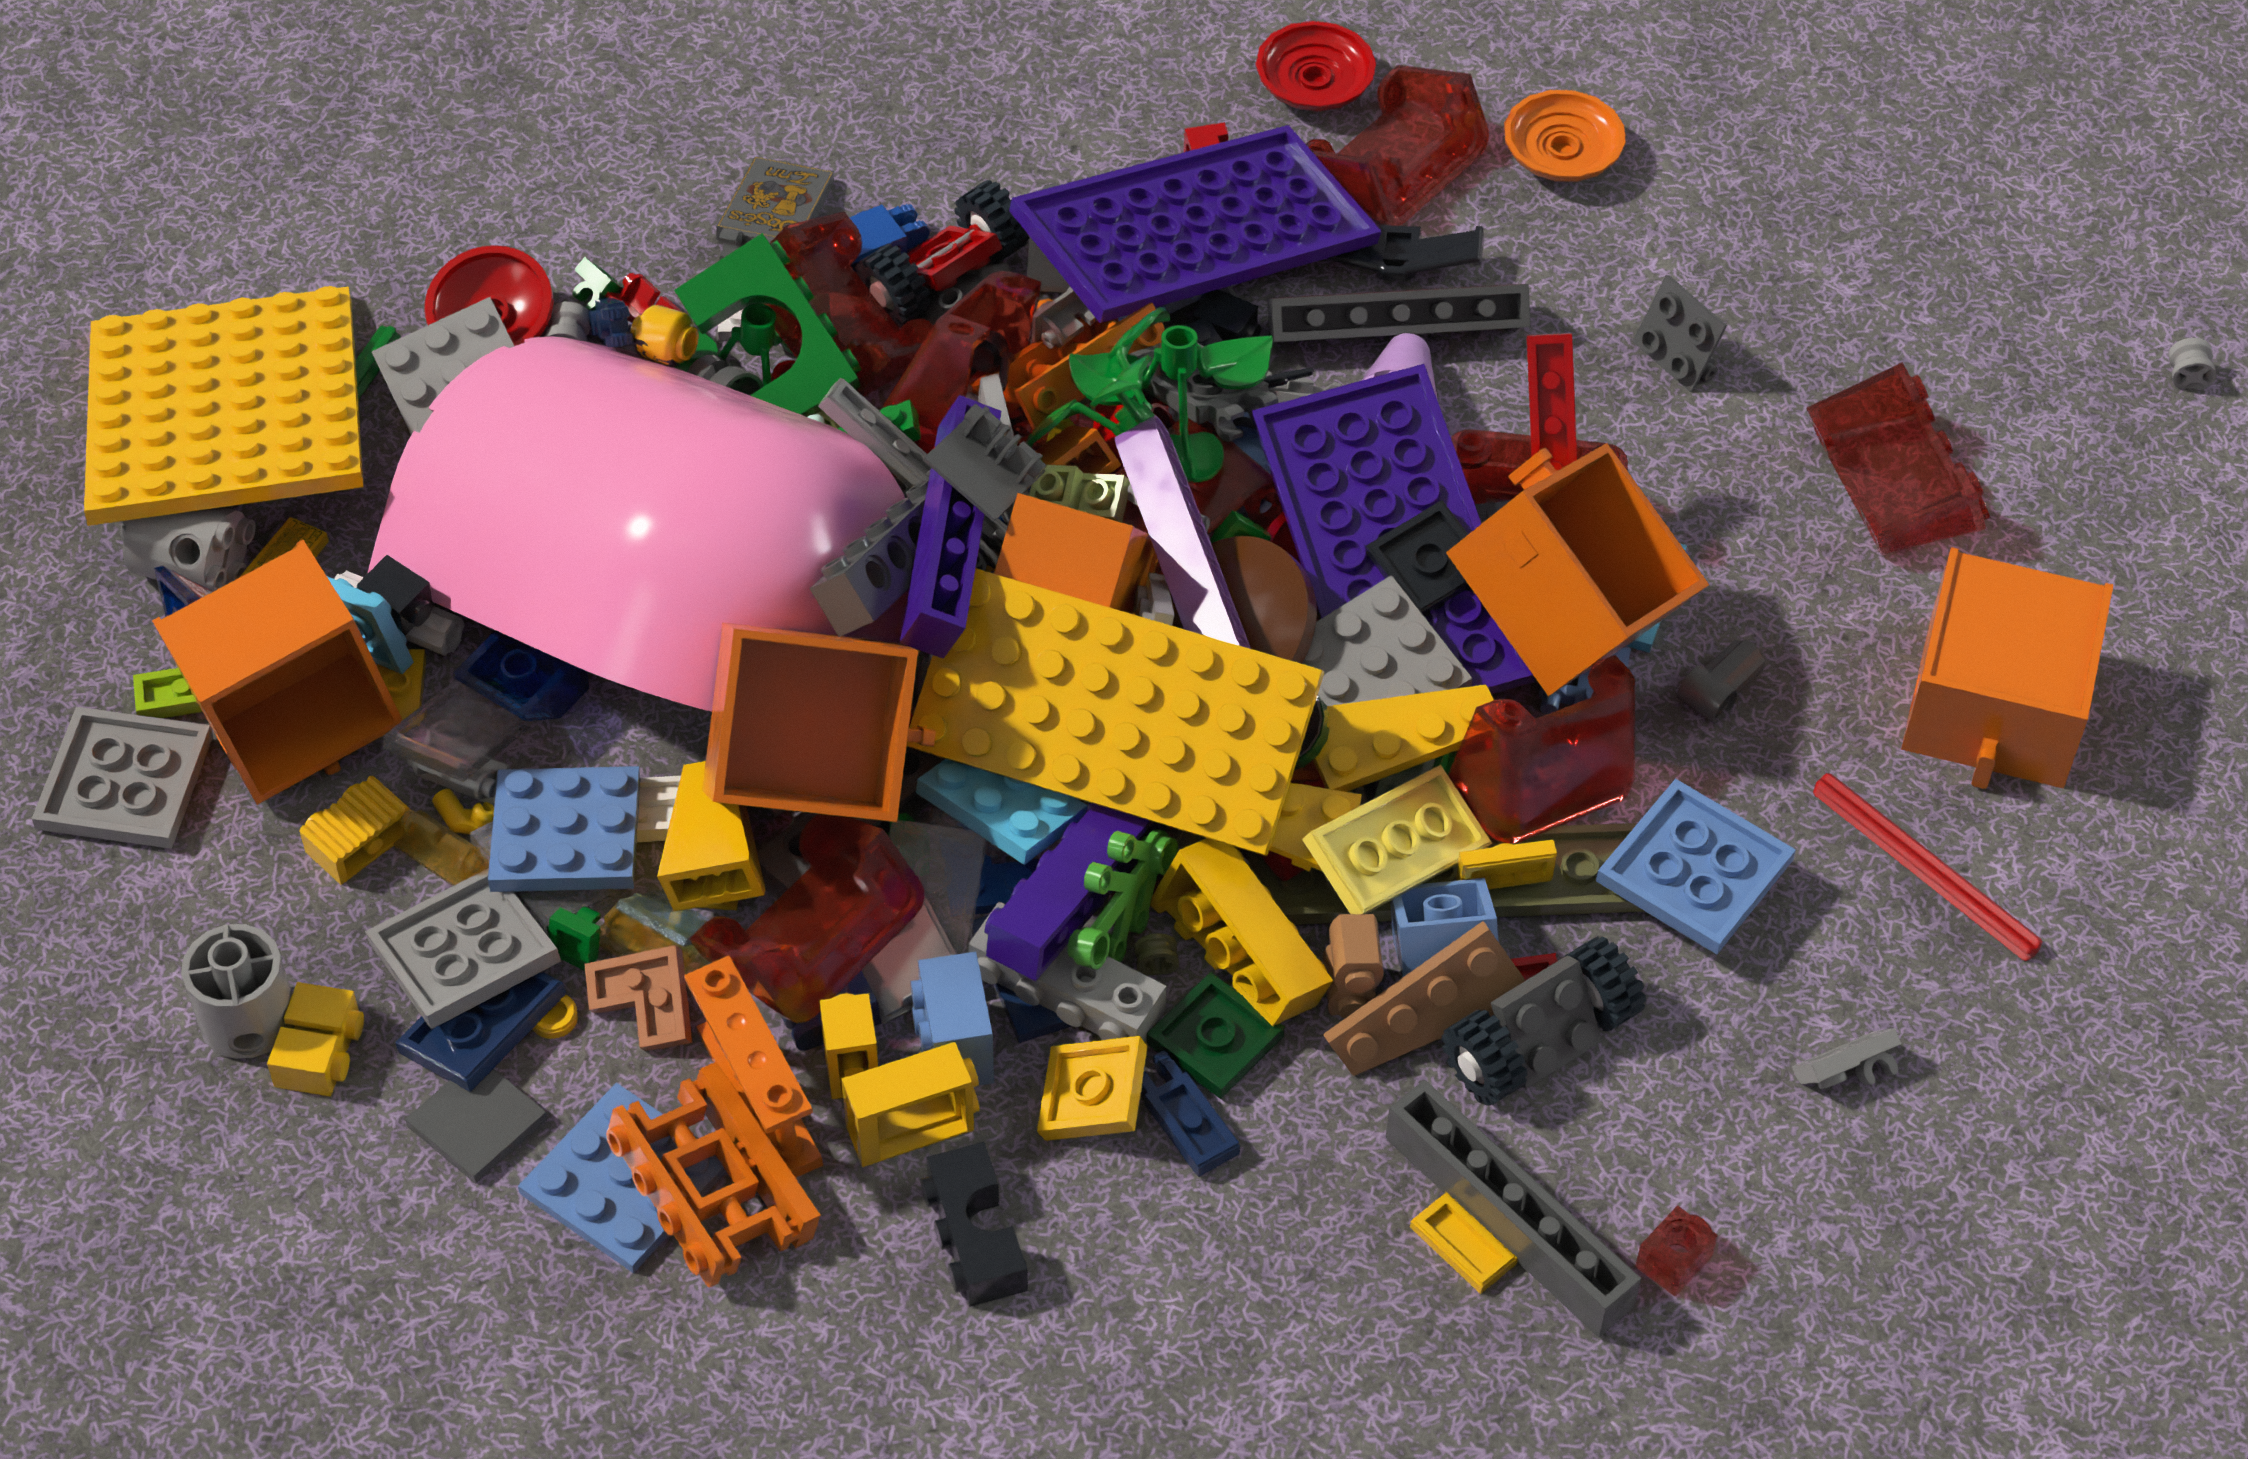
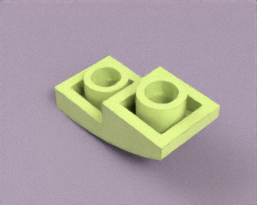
M1047 465L1044 469V474L1031 485L1029 493L1031 497L1122 523L1128 499L1127 489L1130 482L1125 475L1083 473L1077 466Z

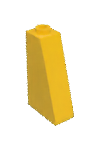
M706 761L683 765L657 877L674 912L764 896L765 885L747 806L711 801L702 791Z

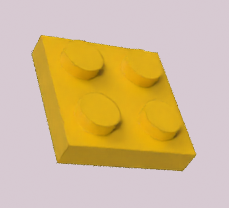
M1140 1036L1051 1046L1037 1132L1045 1141L1135 1131L1147 1053V1045Z

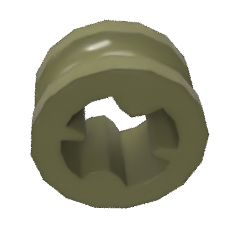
M1156 933L1140 938L1134 944L1138 972L1146 976L1174 972L1179 967V956L1176 953L1177 942L1174 937L1168 934Z

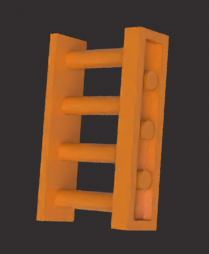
M1149 303L1121 321L1118 318L1102 323L1097 321L1091 326L1079 316L1077 319L1084 325V331L1061 348L1055 346L1050 349L1040 339L1038 342H1033L1014 355L1015 359L1010 364L1006 390L1003 392L1008 413L1010 414L1022 407L1034 430L1048 415L1074 399L1080 402L1086 398L1073 381L1069 365L1070 353L1078 355L1109 353L1125 332L1146 315L1156 310L1154 304ZM1157 323L1148 327L1134 340L1128 354L1161 343V336L1165 330L1163 323ZM1000 365L996 370L986 373L970 384L975 395L979 396L980 379L999 374Z
M730 955L684 975L685 981L706 1019V1022L696 1027L713 1063L717 1061L794 1177L796 1178L824 1166L822 1156L801 1119L813 1113L812 1107Z

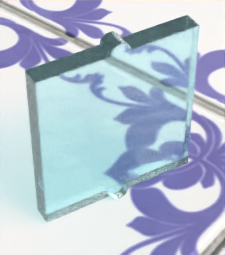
M659 890L644 894L634 893L631 897L619 899L616 905V909L683 947L700 942L707 944L708 940L719 938L725 930L724 927L692 909L674 912L666 894Z

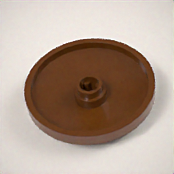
M1235 536L1211 543L1250 648L1302 664L1312 643L1317 617L1314 588L1302 565L1275 543L1258 537ZM1170 593L1174 611L1172 626L1184 629Z

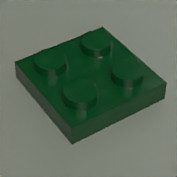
M1210 972L1147 1033V1044L1158 1053L1161 1051L1167 1052L1182 1071L1187 1072L1190 1077L1219 1099H1222L1284 1037L1285 1026L1281 1023L1272 1026L1243 995Z

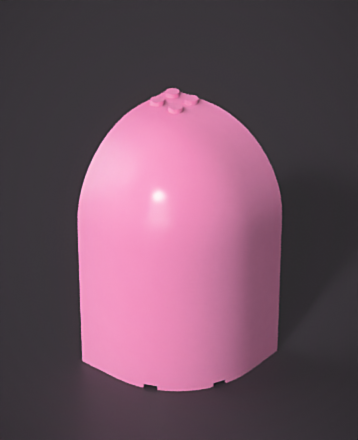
M553 336L533 337L525 339V343L512 348L503 346L481 357L452 380L432 402L429 409L433 413L424 424L420 433L413 431L397 465L368 573L386 555H389L430 582L432 602L595 675L661 698L712 712L722 622L838 636L810 591V588L824 576L821 572L823 566L845 555L843 552L844 547L856 539L865 536L864 530L875 521L886 517L885 511L893 504L904 499L905 496L892 473L876 454L863 443L835 427L678 368L641 358L637 353L629 350L570 338ZM909 589L874 622L847 633L843 637L900 643Z

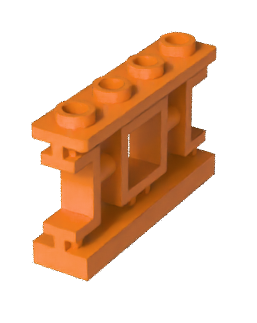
M717 1061L700 1068L697 1080L691 1081L688 1078L681 1082L677 1096L682 1104L679 1108L652 1120L639 1101L629 1104L628 1110L623 1105L612 1110L609 1127L606 1132L607 1141L612 1152L617 1157L624 1158L632 1171V1179L637 1190L643 1196L648 1195L657 1209L658 1219L663 1230L668 1235L675 1236L683 1249L684 1259L688 1268L694 1275H700L708 1288L719 1284L721 1275L726 1273L730 1276L737 1272L741 1255L735 1247L767 1232L781 1252L789 1248L790 1243L797 1248L814 1238L821 1216ZM706 1115L716 1131L696 1139L689 1127L703 1121ZM670 1136L678 1148L663 1154L660 1161L650 1144ZM716 1155L734 1183L702 1197L684 1169ZM757 1191L768 1208L748 1217L740 1204L754 1198ZM721 1213L729 1226L714 1233L712 1240L701 1222Z

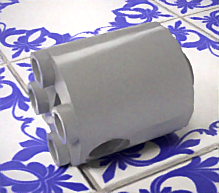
M226 507L122 521L120 536L123 541L124 564L129 572L190 589L173 573L175 572L214 592L236 580V578L238 579L246 570L247 566L243 561L247 545L250 544L255 534V522L245 518L242 512Z
M226 924L205 932L191 944L183 957L181 976L204 1042L213 1049L217 1056L233 1059L255 1058L271 1052L280 1027H294V1025L285 1024L284 1016L292 997V991L275 940L262 929L247 924Z

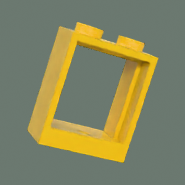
M956 1042L841 1078L846 1129L862 1167L974 1131V1113L980 1111L978 1098L973 1088L979 1086L978 1076L971 1058L962 1059Z

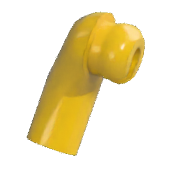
M443 789L434 795L432 803L451 831L482 836L492 830L494 806L492 804L484 802L482 806L481 803H476L472 809H467L462 806L451 789Z

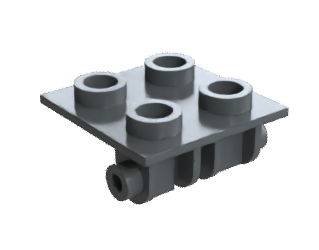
M1665 275L1632 342L1691 393L1696 388L1701 377L1705 381H1710L1717 374L1718 368L1715 366V360L1712 358V355L1728 325L1670 275Z
M974 404L965 414V419L923 458V461L989 519L995 522L1015 502L1017 493L1023 494L1044 474V469L1047 465L1041 461L1043 455L1036 453L1024 441L1019 446H1016L1022 438L1019 434L1013 437L1012 440L1006 437L1011 429L1010 426L1006 425L999 431L998 428L1002 422L989 411L990 409L987 406L982 409L977 404Z

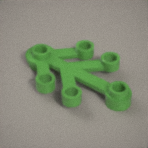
M1154 829L1148 836L1143 837L1141 841L1136 840L1134 835L1115 831L1108 842L1107 855L1109 859L1123 863L1130 862L1132 858L1137 859L1138 863L1131 873L1113 871L1111 866L1092 862L1088 866L1084 876V887L1086 890L1102 895L1106 894L1108 890L1116 891V893L1091 927H1085L1082 930L1077 929L1072 933L1068 942L1067 952L1070 958H1074L1077 965L1097 970L1102 967L1107 956L1121 963L1126 953L1128 932L1140 934L1145 930L1149 920V907L1157 875H1165L1178 853L1176 839L1169 837L1166 831ZM1115 923L1113 934L1107 933Z

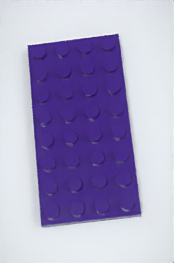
M1289 125L1012 198L1009 208L1010 213L1099 323L1130 315L1149 303H1153L1155 307L1372 246L1378 244L1382 232Z
M1425 364L1252 410V419L1301 565L1308 574L1314 588L1319 619L1324 618L1385 579L1366 554V545L1439 501L1443 500L1468 534L1482 524ZM1472 589L1461 592L1456 597L1446 601L1444 606L1437 610H1431L1430 614L1425 617L1470 674L1472 686L1487 685L1490 693L1494 694L1535 682V677Z

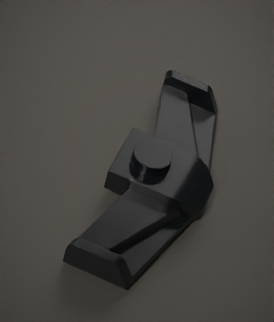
M1379 225V229L1382 232L1378 244L1326 258L1376 271L1377 277L1382 280L1405 281L1414 278L1416 273L1421 271L1471 263L1474 266L1481 265L1484 247V228L1476 226L1474 231L1421 239L1420 226Z

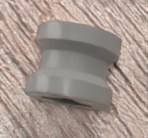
M2201 338L2182 339L2170 348L2168 356L2170 365L2173 367L2171 373L2172 380L2177 388L2205 389L2215 381L2217 374L2215 365L2212 362L2213 352L2211 344L2207 340Z

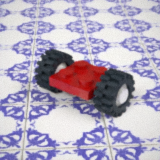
M991 180L982 182L956 200L955 205L957 207L954 210L955 214L960 217L956 220L959 227L948 226L908 253L904 252L901 254L899 247H892L891 244H887L859 261L855 267L857 270L855 278L860 281L857 284L859 291H864L865 293L863 299L866 303L870 302L873 306L871 310L875 313L878 312L884 321L887 319L891 327L895 328L897 326V328H900L929 308L928 305H930L931 301L927 297L930 295L929 289L944 291L947 288L953 287L958 282L957 278L967 271L979 269L989 261L991 263H999L1027 244L1026 241L1029 240V235L1009 211L1011 204L1010 192L1006 188L1001 190L1000 184L997 182L992 183Z

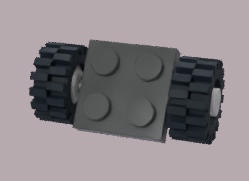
M1594 937L1565 955L1559 961L1492 1001L1491 1006L1494 1012L1492 1017H1490L1488 1011L1478 1009L1443 1031L1445 1034L1442 1035L1441 1040L1445 1043L1442 1046L1444 1053L1450 1056L1447 1059L1450 1068H1455L1457 1071L1455 1076L1458 1080H1462L1465 1083V1088L1469 1092H1474L1475 1099L1479 1103L1484 1102L1486 1106L1494 1105L1521 1087L1529 1088L1602 1042L1599 1028L1602 1027V1030L1606 1032L1612 1031L1644 1010L1646 995L1641 992L1644 989L1642 981L1637 980L1635 977L1638 974L1635 966L1630 968L1627 963L1629 960L1628 956L1624 952L1619 954L1618 946L1614 942L1609 944L1608 938Z

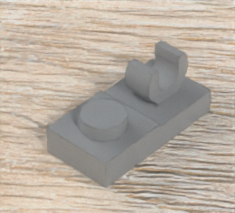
M1895 1028L1876 1030L1792 1066L1801 1084L1817 1083L1819 1089L1845 1081L1847 1077L1844 1071L1856 1067V1076L1864 1085H1872L1876 1083L1875 1076L1872 1073V1066L1875 1062L1880 1064L1887 1076L1898 1073L1896 1060L1885 1051L1900 1045L1901 1041Z

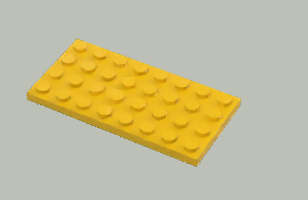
M975 568L966 628L944 659L932 655L910 727L917 728L918 725L931 727L936 730L934 747L921 746L916 742L909 741L907 742V747L1267 856L1324 671Z

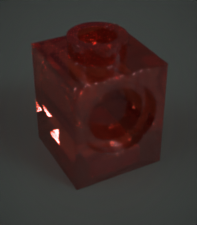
M1677 1205L1642 1242L1635 1267L1676 1297L1712 1258L1718 1235L1712 1231L1710 1225L1703 1218L1695 1214L1690 1215ZM1670 1246H1682L1689 1252H1677Z

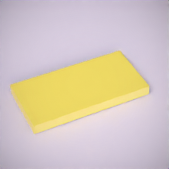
M1441 765L1322 825L1302 838L1350 914H1367L1458 865L1460 852L1485 849L1493 844Z

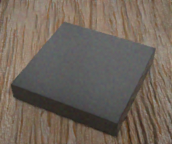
M493 1069L471 1092L449 1080L405 1120L409 1129L476 1184L548 1118L544 1109Z

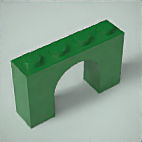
M761 233L677 287L674 291L702 335L750 304L774 305L793 315L799 322L802 330V347L797 360L787 372L750 396L808 417L822 411L818 407L840 377L855 390L859 388L861 384L856 374L862 371V368L849 348L841 352L832 338L838 335V332L826 313L823 312L817 316L808 303L815 297L803 278L799 276L793 280L785 268L791 261L780 243L775 240L770 244L764 234Z

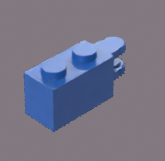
M881 204L808 234L810 262L831 291L835 293L860 282L855 278V272H857L855 267L859 261L887 244H891L892 247H899L901 254L907 253L908 249L925 242L931 230L923 220L916 221L919 214L911 204H902L901 207L897 206L888 211Z

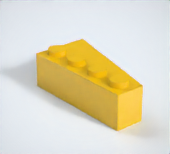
M1208 838L1178 851L1154 892L1150 906L1159 914L1167 911L1177 921L1175 922L1174 929L1185 940L1194 938L1206 950L1204 959L1215 970L1226 969L1233 976V988L1243 995L1272 1026L1316 1007L1333 982V979L1328 974L1322 961L1316 958L1299 935L1296 926L1288 920L1273 900L1268 888L1259 881L1247 865L1242 853L1234 846Z

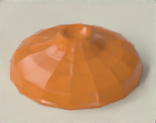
M1547 90L1530 95L1512 107L1504 123L1505 143L1518 164L1534 175L1552 181L1579 182L1600 175L1618 160L1626 143L1625 127L1615 110L1597 97L1575 90Z

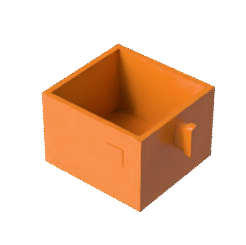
M1608 443L1558 471L1550 463L1549 459L1552 458V455L1546 447L1537 452L1508 476L1514 485L1520 483L1524 490L1446 552L1548 697L1632 643L1709 586V583Z
M1017 493L994 574L1136 615L1133 612V604L1137 586L1146 585L1148 572L1155 573L1158 558L1149 534L1135 528V526Z
M304 540L297 542L296 548L163 619L158 617L152 620L218 741L257 805L322 769L328 775L339 772L341 766L338 760L405 724L353 617Z
M1951 547L1929 622L1901 750L1975 767L1971 784L1981 789L1988 787L1992 772L2064 789L2089 717L2113 584L2105 583L2104 586L1958 552L1959 549Z
M722 622L702 791L712 802L897 822L907 742H916L921 746L934 747L936 730L931 727L918 725L917 728L909 727L918 650L901 643Z

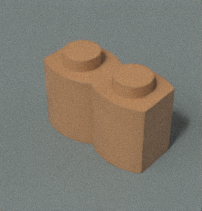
M1340 914L1330 925V944L1324 950L1322 959L1328 974L1333 979V982L1326 991L1328 1010L1331 1015H1340L1346 1018L1376 997L1375 988L1382 981L1384 970L1378 923L1374 914Z

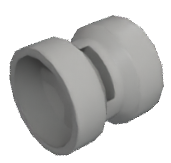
M575 302L555 304L548 322L549 329H547L545 337H562L588 342L586 335L589 334L591 329L589 310Z

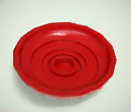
M1319 21L1289 24L1271 33L1259 47L1256 60V68L1262 84L1278 101L1296 109L1317 112L1339 109L1357 100L1372 83L1376 67V60L1370 45L1356 32L1338 24Z

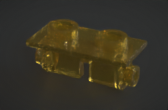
M410 809L402 816L400 823L404 827L405 833L394 843V847L452 886L489 868L490 856L424 811L417 810L415 812Z

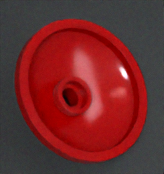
M490 245L465 251L447 262L430 283L424 305L427 325L490 297L498 314L502 315L500 318L514 346L525 343V339L540 337L548 325L553 310V291L549 278L542 266L534 258L512 247Z

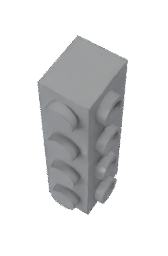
M998 902L994 909L997 907L1002 909L1005 904ZM987 919L969 943V952L976 951L981 978L984 982L989 984L998 983L1014 991L1025 1003L1030 1005L1040 1004L1056 1012L1058 1017L1068 1025L1074 1027L1082 1026L1098 1034L1102 1040L1140 1036L1145 1042L1147 1033L1158 1023L1166 1011V985L1108 956L1101 968L1097 970L1077 965L1074 958L1068 956L1067 945L1038 980L1034 981L986 956L988 935L985 934L984 928Z

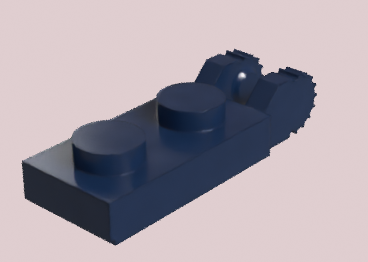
M614 298L594 300L596 310L590 311V323L594 337L599 336L601 343L606 344L607 347L615 348L634 344L633 333L629 332L627 317L630 316L629 306H626L624 301Z
M1161 1051L1153 1055L1155 1069L1167 1083L1157 1087L1144 1071L1140 1096L1145 1101V1106L1197 1177L1240 1155L1238 1140L1188 1073H1182L1167 1052Z

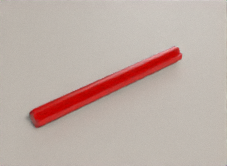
M1826 773L1816 782L1813 793L1817 798L2023 961H2029L2039 952L2043 943L2040 937L1831 773Z

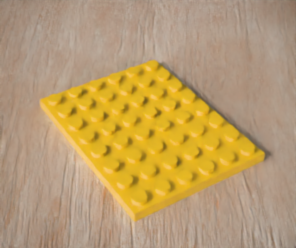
M325 286L316 291L296 294L281 292L273 297L258 299L237 298L229 303L214 305L198 303L184 309L169 311L153 309L139 315L124 317L109 315L100 320L91 321L84 513L88 526L364 487L353 315L349 286L340 288Z

